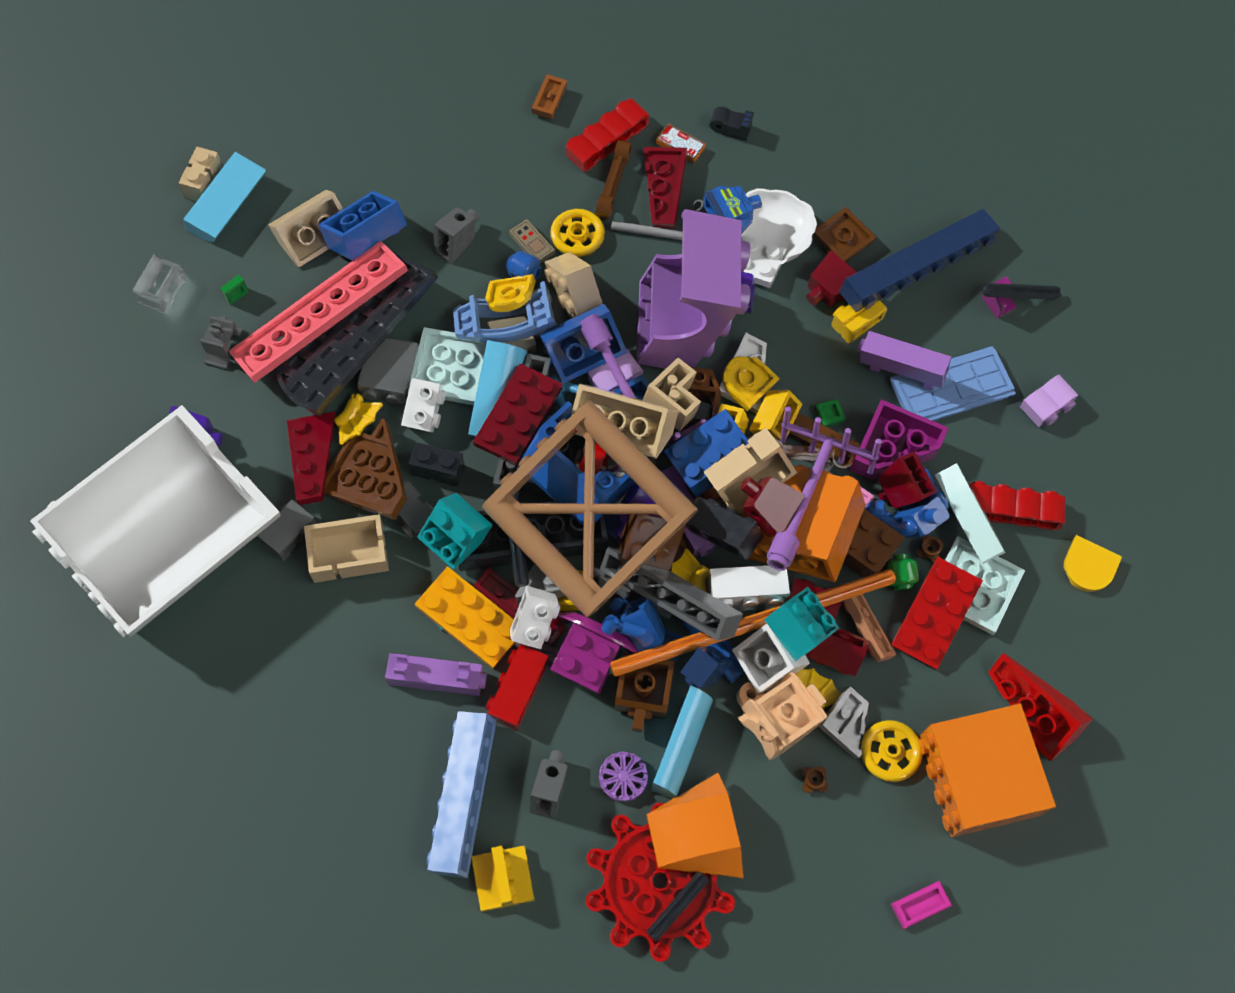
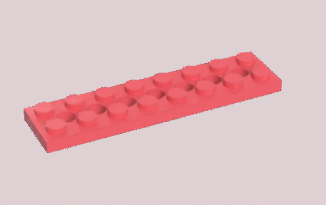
M380 241L230 349L229 353L255 383L398 279L408 269ZM374 268H379L377 271L371 272ZM356 281H361L359 284L353 286V284ZM342 295L340 298L334 299L335 296ZM322 308V311L315 313L316 310ZM303 322L300 327H295L298 323ZM284 336L282 340L276 342L279 337ZM265 350L263 354L256 356L260 351Z

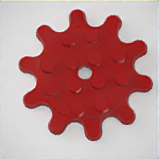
M660 802L654 804L651 808V811L655 810L656 808L662 806L665 803ZM625 815L615 816L611 827L617 836L616 846L611 850L591 849L586 858L588 865L599 870L604 877L602 887L587 895L586 906L594 912L609 910L614 913L616 925L610 933L611 943L616 947L622 948L633 937L643 936L649 941L651 957L658 962L668 959L671 952V942L679 936L689 939L692 945L698 949L707 947L711 936L705 927L704 919L708 913L713 911L723 914L730 913L735 907L732 895L719 889L717 886L718 876L703 873L709 880L707 885L658 941H654L647 934L648 928L697 872L658 868L649 824L647 823L639 827L634 825ZM656 874H663L667 877L668 884L665 888L658 889L653 885L652 879Z

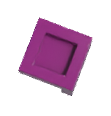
M1007 276L994 282L1012 284ZM982 296L996 318L1016 308L1011 298Z

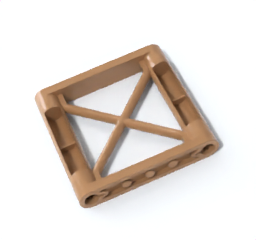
M591 400L584 403L568 420L563 419L555 427L556 432L550 438H543L536 446L538 450L532 456H525L518 464L520 468L513 474H507L500 482L502 485L482 506V509L587 618L591 617L698 511V508ZM579 432L585 438L584 504L520 503L513 495L560 448ZM595 442L656 504H594ZM523 514H584L583 576ZM594 514H660L667 524L601 588L593 579Z

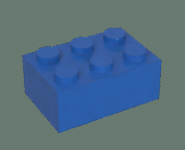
M372 191L318 226L329 249L350 260H354L378 242L399 233L400 229L407 226L398 201Z
M604 304L539 334L563 384L606 364L601 351L598 352L597 349L591 350L581 331L582 326L580 322L593 314H598L599 318L603 319L613 338L610 341L611 346L609 348L615 359L628 353L612 315Z
M724 409L667 448L664 452L697 498L713 487L704 471L731 453L735 448L742 444L746 446L749 443L733 418Z

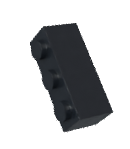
M698 496L693 502L698 511L686 523V527L691 533L745 560L749 558L764 537L758 528L759 524L754 519L748 516L743 518L730 507L724 509L711 498L705 500Z

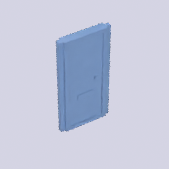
M993 346L952 358L950 369L942 388L934 386L933 390L923 387L924 382L902 375L890 377L891 386L901 407L932 421L1016 395L1015 388Z

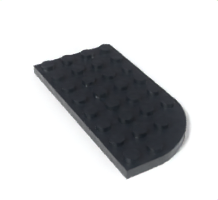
M395 254L408 269L406 273L275 368L277 380L288 398L295 404L320 416L438 279L436 272ZM376 267L371 272L377 271L379 268ZM356 281L353 284V286L359 284L361 281ZM339 294V295L335 296L334 299H338V298H340L342 295ZM322 308L316 310L315 313L322 311ZM303 322L298 323L295 327H300Z

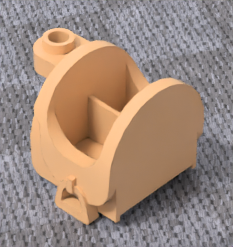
M789 672L767 693L758 694L750 682L744 684L736 695L737 702L745 713L738 719L759 739L769 761L791 748L828 717L821 707L826 703V700L814 684L806 688L793 672Z

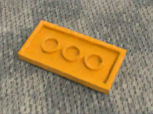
M448 566L415 603V607L492 669L495 668L516 643L511 640L510 629L514 619Z

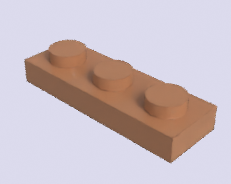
M863 594L843 600L844 608L852 616L857 632L864 639L869 640L868 651L875 658L876 662L889 660L896 656L893 647Z

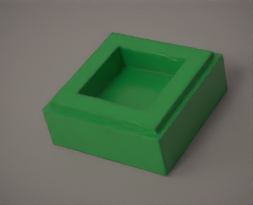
M237 275L220 288L225 300L230 305L249 292L244 279L240 275Z
M838 399L819 403L814 407L817 417L821 418V424L826 427L842 424L846 420Z

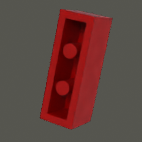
M523 644L519 645L518 650L513 649L507 662L510 664L507 673H501L497 682V687H499L496 696L491 695L485 708L488 710L487 714L494 718L497 723L515 731L518 730L549 663L548 655Z

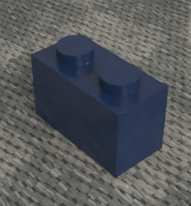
M714 646L699 647L684 666L681 673L686 676L685 681L695 688L712 687L718 683L733 661Z

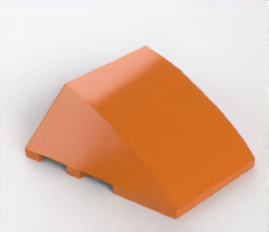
M719 773L647 814L658 868L684 872H701L716 876H732L743 879L741 845L728 792Z

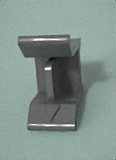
M211 315L210 324L205 336L200 340L206 352L204 364L227 370L230 358L226 350L232 335L240 336L243 334L244 329L236 327L234 321L227 320L224 316L216 317Z

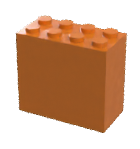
M803 465L793 466L797 473L785 481L784 484L802 493L812 470ZM825 470L822 471L795 534L800 545L792 564L787 567V570L836 582L866 506L858 480L850 476L841 477ZM745 511L741 514L743 518H746V516L750 517ZM758 526L764 537L748 559L767 564V553L775 536H767Z
M1021 704L931 724L919 736L918 742L923 755L925 754L928 762L926 765L927 775L934 782L936 788L934 790V797L936 803L942 807L944 816H942L943 826L947 832L949 831L951 838L1039 817L1056 807Z

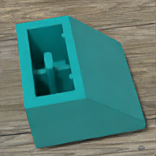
M454 493L439 499L417 538L452 569H456L482 543L492 524L461 496Z
M809 587L788 600L764 619L795 661L839 629L833 616L825 610L816 594Z

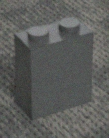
M386 338L362 366L357 384L360 395L368 400H376L377 398L386 400L391 404H406L408 397L407 389L419 348L418 343Z

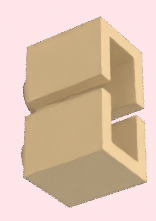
M196 147L189 161L190 167H186L179 181V186L185 199L196 202L223 168L218 152Z

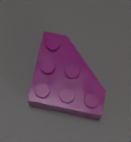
M881 399L860 446L862 449L873 452L875 440L881 439L879 458L876 461L873 474L867 473L870 459L856 455L850 471L874 480L879 478L896 459L915 451L921 463L933 460L941 448L948 427Z

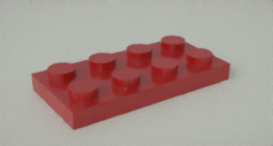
M937 557L891 646L937 670L983 580Z

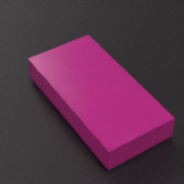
M940 881L893 902L891 906L902 928L905 929L951 907L952 904Z

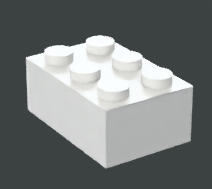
M769 565L710 569L706 583L708 594L738 610L743 615L783 605L790 594L787 569L785 571H778Z

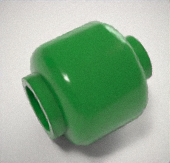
M908 554L893 555V560L886 563L885 569L892 570L896 577L895 583L889 585L894 587V591L914 589V585L919 582L918 563L916 560L908 559Z

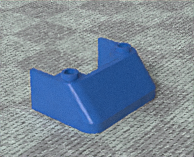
M569 401L540 427L522 459L527 455L532 456L538 450L536 447L538 443L545 437L550 438L556 432L555 427L563 419L568 420L571 417L572 404ZM558 450L530 479L558 504H584L585 473ZM610 471L597 473L595 475L594 504H616L628 492L634 480L627 473L621 479ZM570 514L578 523L584 525V514ZM594 514V524L604 514Z

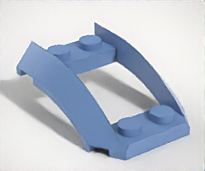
M545 281L540 283L541 287L533 290L532 297L526 304L508 312L493 311L489 308L486 299L475 298L474 295L469 296L470 301L463 306L459 304L453 309L456 337L459 340L487 343V340L500 343L512 342L535 336L558 326L551 306L553 300ZM527 313L528 321L514 326L498 329L480 328L479 318L509 317Z

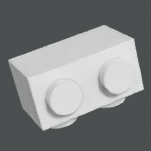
M412 378L401 425L434 432V428H438L441 414H438L439 406L444 404L446 391L443 390L444 386Z
M526 586L510 629L512 641L538 649L542 648L543 642L549 640L551 634V627L549 626L552 618L556 619L560 610L556 594Z

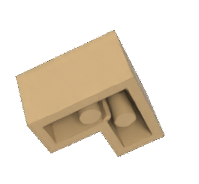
M677 358L648 385L643 401L679 410L674 428L680 432L694 418L701 401L687 391L691 387L697 372Z

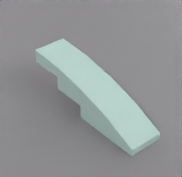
M956 463L936 474L935 476L982 564L1006 553L958 464Z

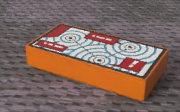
M667 124L656 140V144L661 147H687V161L693 164L704 151L706 145Z

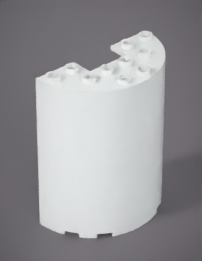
M181 405L30 520V522L36 527L32 531L42 543L45 541L49 542L52 547L48 551L65 569L71 567L74 570L73 579L87 592V595L105 617L111 621L116 630L123 637L127 634L132 637L280 518L281 515L247 476L243 477L218 449L213 438Z

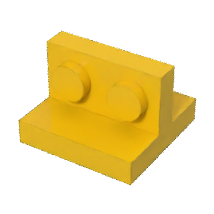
M525 845L503 850L502 846L492 848L490 853L472 856L481 912L534 901Z

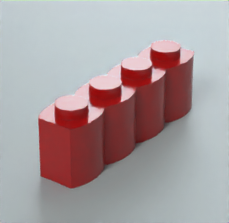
M632 98L621 101L615 110L603 114L599 122L588 125L584 129L583 134L572 137L566 144V156L583 173L590 170L600 160L606 158L615 150L618 140L627 142L632 136L641 132L649 124V114Z
M982 481L968 483L982 510L991 522L1012 523L1018 526L1037 527L1046 530H1060L1065 524V496L1059 495L1055 491L1039 493L1032 488L1015 490L1005 484L992 487Z

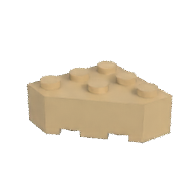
M570 252L545 261L547 269L544 270L546 279L549 283H552L558 295L559 304L562 309L566 310L570 319L603 304L591 265Z

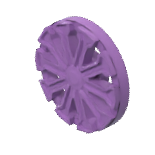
M622 751L612 754L605 759L600 767L599 783L601 789L609 798L615 801H632L638 798L646 788L648 782L646 765L641 758L633 753ZM626 757L631 758V761L629 762L627 767L625 764ZM615 758H620V767L615 762ZM635 763L640 765L639 768L631 770ZM610 764L614 770L607 769L606 765ZM640 773L644 774V778L634 776ZM604 774L613 776L606 780L603 779ZM633 782L641 784L640 789H637ZM614 783L613 788L608 790L607 785ZM627 787L633 792V795H627ZM621 788L622 795L616 796L617 790Z

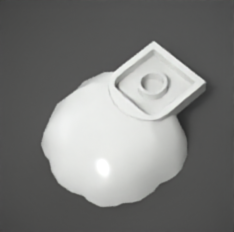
M754 189L749 191L746 196L750 197L758 194L762 201V207L753 211L752 224L741 234V241L750 243V258L744 272L753 274L756 284L771 288L781 265L797 258L810 246L817 222L812 207L806 202L799 200L795 195L782 190Z

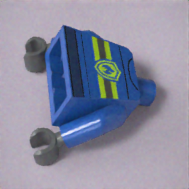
M717 186L715 189L705 192L704 201L696 200L694 202V208L697 212L741 220V234L752 224L753 211L762 207V201L758 194L747 197L740 186Z

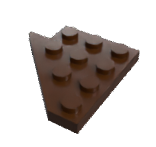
M381 419L372 435L361 433L360 436L352 437L346 441L327 471L324 496L395 520L405 504L407 496L389 424L385 419Z

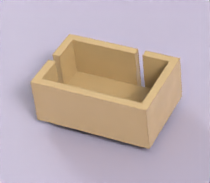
M766 427L747 440L749 444L746 446L740 445L704 471V474L727 506L738 514L744 511L743 505L749 497L740 489V485L747 477H751L756 482L761 478L773 477L784 483L797 473L781 446Z
M380 514L304 526L309 574L314 583L337 579V574H340L341 578L389 571L384 527Z

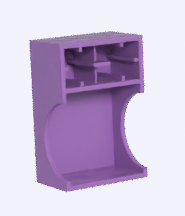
M684 209L681 214V219H683L682 254H656L639 281L638 364L666 369L679 358L688 366L695 367L702 357L709 358L712 355L715 340L719 336L726 337L728 335L733 317L736 314L743 315L746 312L750 301L749 285L741 284V271L746 269L749 262L750 243L741 241V220Z

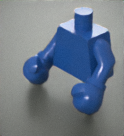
M926 468L924 469L935 486L937 493L918 502L908 504L893 515L885 510L884 501L880 499L868 502L866 510L905 538L922 537L930 533L946 521L950 515L947 511L949 507L946 496L937 487L930 471Z

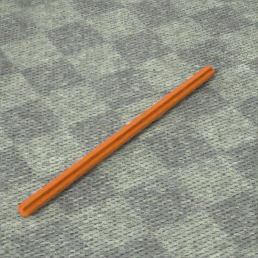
M889 569L816 593V596L822 606L825 607L894 584L896 577L894 572ZM780 606L741 618L734 637L762 628L767 624L764 619ZM699 632L612 661L610 667L614 676H619L724 640L717 641L704 632Z

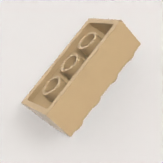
M579 384L571 416L584 403L591 400L644 455L653 458L659 456L673 435L679 410L597 387Z

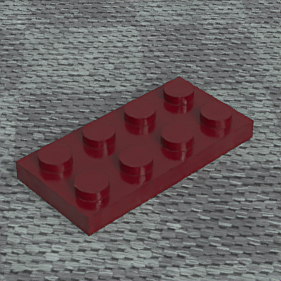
M519 364L473 440V446L517 467L560 394L563 383L523 364Z

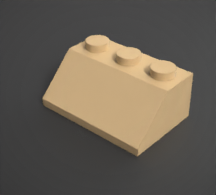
M324 190L268 224V226L296 266L301 267L329 249L318 225L343 210L334 192Z

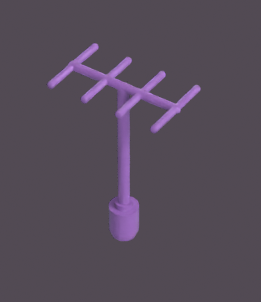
M598 314L585 318L580 322L582 326L581 331L591 350L597 349L598 352L601 351L623 395L636 398L609 348L611 346L610 341L613 338L602 318H599ZM702 419L697 424L681 432H676L671 436L663 450L681 440L707 421ZM615 464L609 471L617 472L622 468Z
M785 408L784 420L781 425L780 441L782 443L786 442L789 430L811 438L810 453L815 452L817 441L823 442V445L802 494L805 497L792 516L786 531L776 533L767 553V564L771 568L785 571L792 564L800 545L795 534L832 447L841 449L838 459L840 464L844 463L847 451L870 459L867 473L873 474L876 461L879 458L881 439L875 440L873 452L848 444L851 435L850 428L845 429L843 441L819 433L821 418L819 417L815 418L813 431L789 423L791 408Z

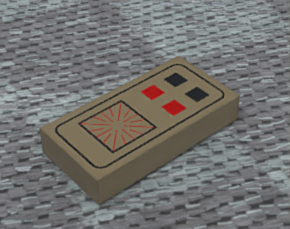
M528 219L509 230V235L524 252L538 257L540 264L555 254V249Z

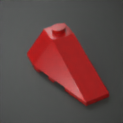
M1005 653L999 657L988 672L1003 698L1007 699L1011 706L1022 705L1036 749L1049 761H1053L1073 743L1093 720L1072 700Z

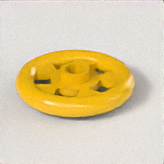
M571 209L561 213L551 226V239L555 247L564 254L570 252L577 257L594 253L602 245L605 237L602 221L594 213L584 209ZM572 218H582V222L575 221L572 223ZM593 224L596 231L589 233L587 226ZM561 226L568 227L566 234L560 232ZM587 239H589L592 242L587 246H584L582 244ZM569 240L575 244L571 247L565 244V242Z
M887 720L874 724L866 731L861 742V757L866 768L877 778L888 782H899L910 778L918 770L923 754L916 733L909 726L898 721ZM894 731L895 738L885 739L883 732ZM906 738L911 745V749L905 751L904 745L901 740ZM873 741L880 743L879 753L871 751ZM888 747H895L896 754H890ZM905 757L909 764L904 769H901L897 763ZM880 759L890 764L888 771L878 766Z

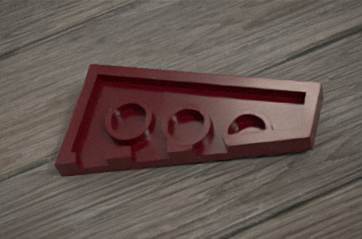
M643 147L652 226L675 229L688 156L687 147Z
M335 411L323 413L320 416L312 415L287 420L295 494L298 505L323 501L327 479L326 470L330 460L329 451L333 440L334 419L336 418Z

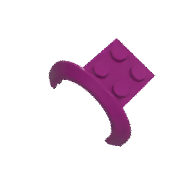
M571 611L559 612L557 620L568 625L569 623L573 624L550 670L599 695L610 674L611 662L614 661L620 647L626 649L631 654L639 653L632 640L616 631L612 635L604 633L601 630L603 625L592 619Z

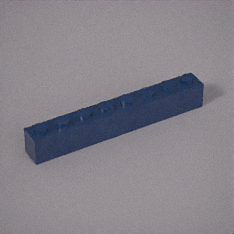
M983 208L847 277L839 292L855 312L863 308L867 310L881 299L887 300L894 292L906 290L913 282H921L933 272L938 273L943 270L946 265L950 263L952 265L956 264L963 256L967 254L971 256L979 248L990 246L995 242V236L1000 227Z

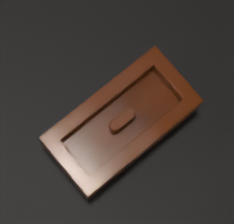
M547 74L532 106V114L553 119L567 88V80Z

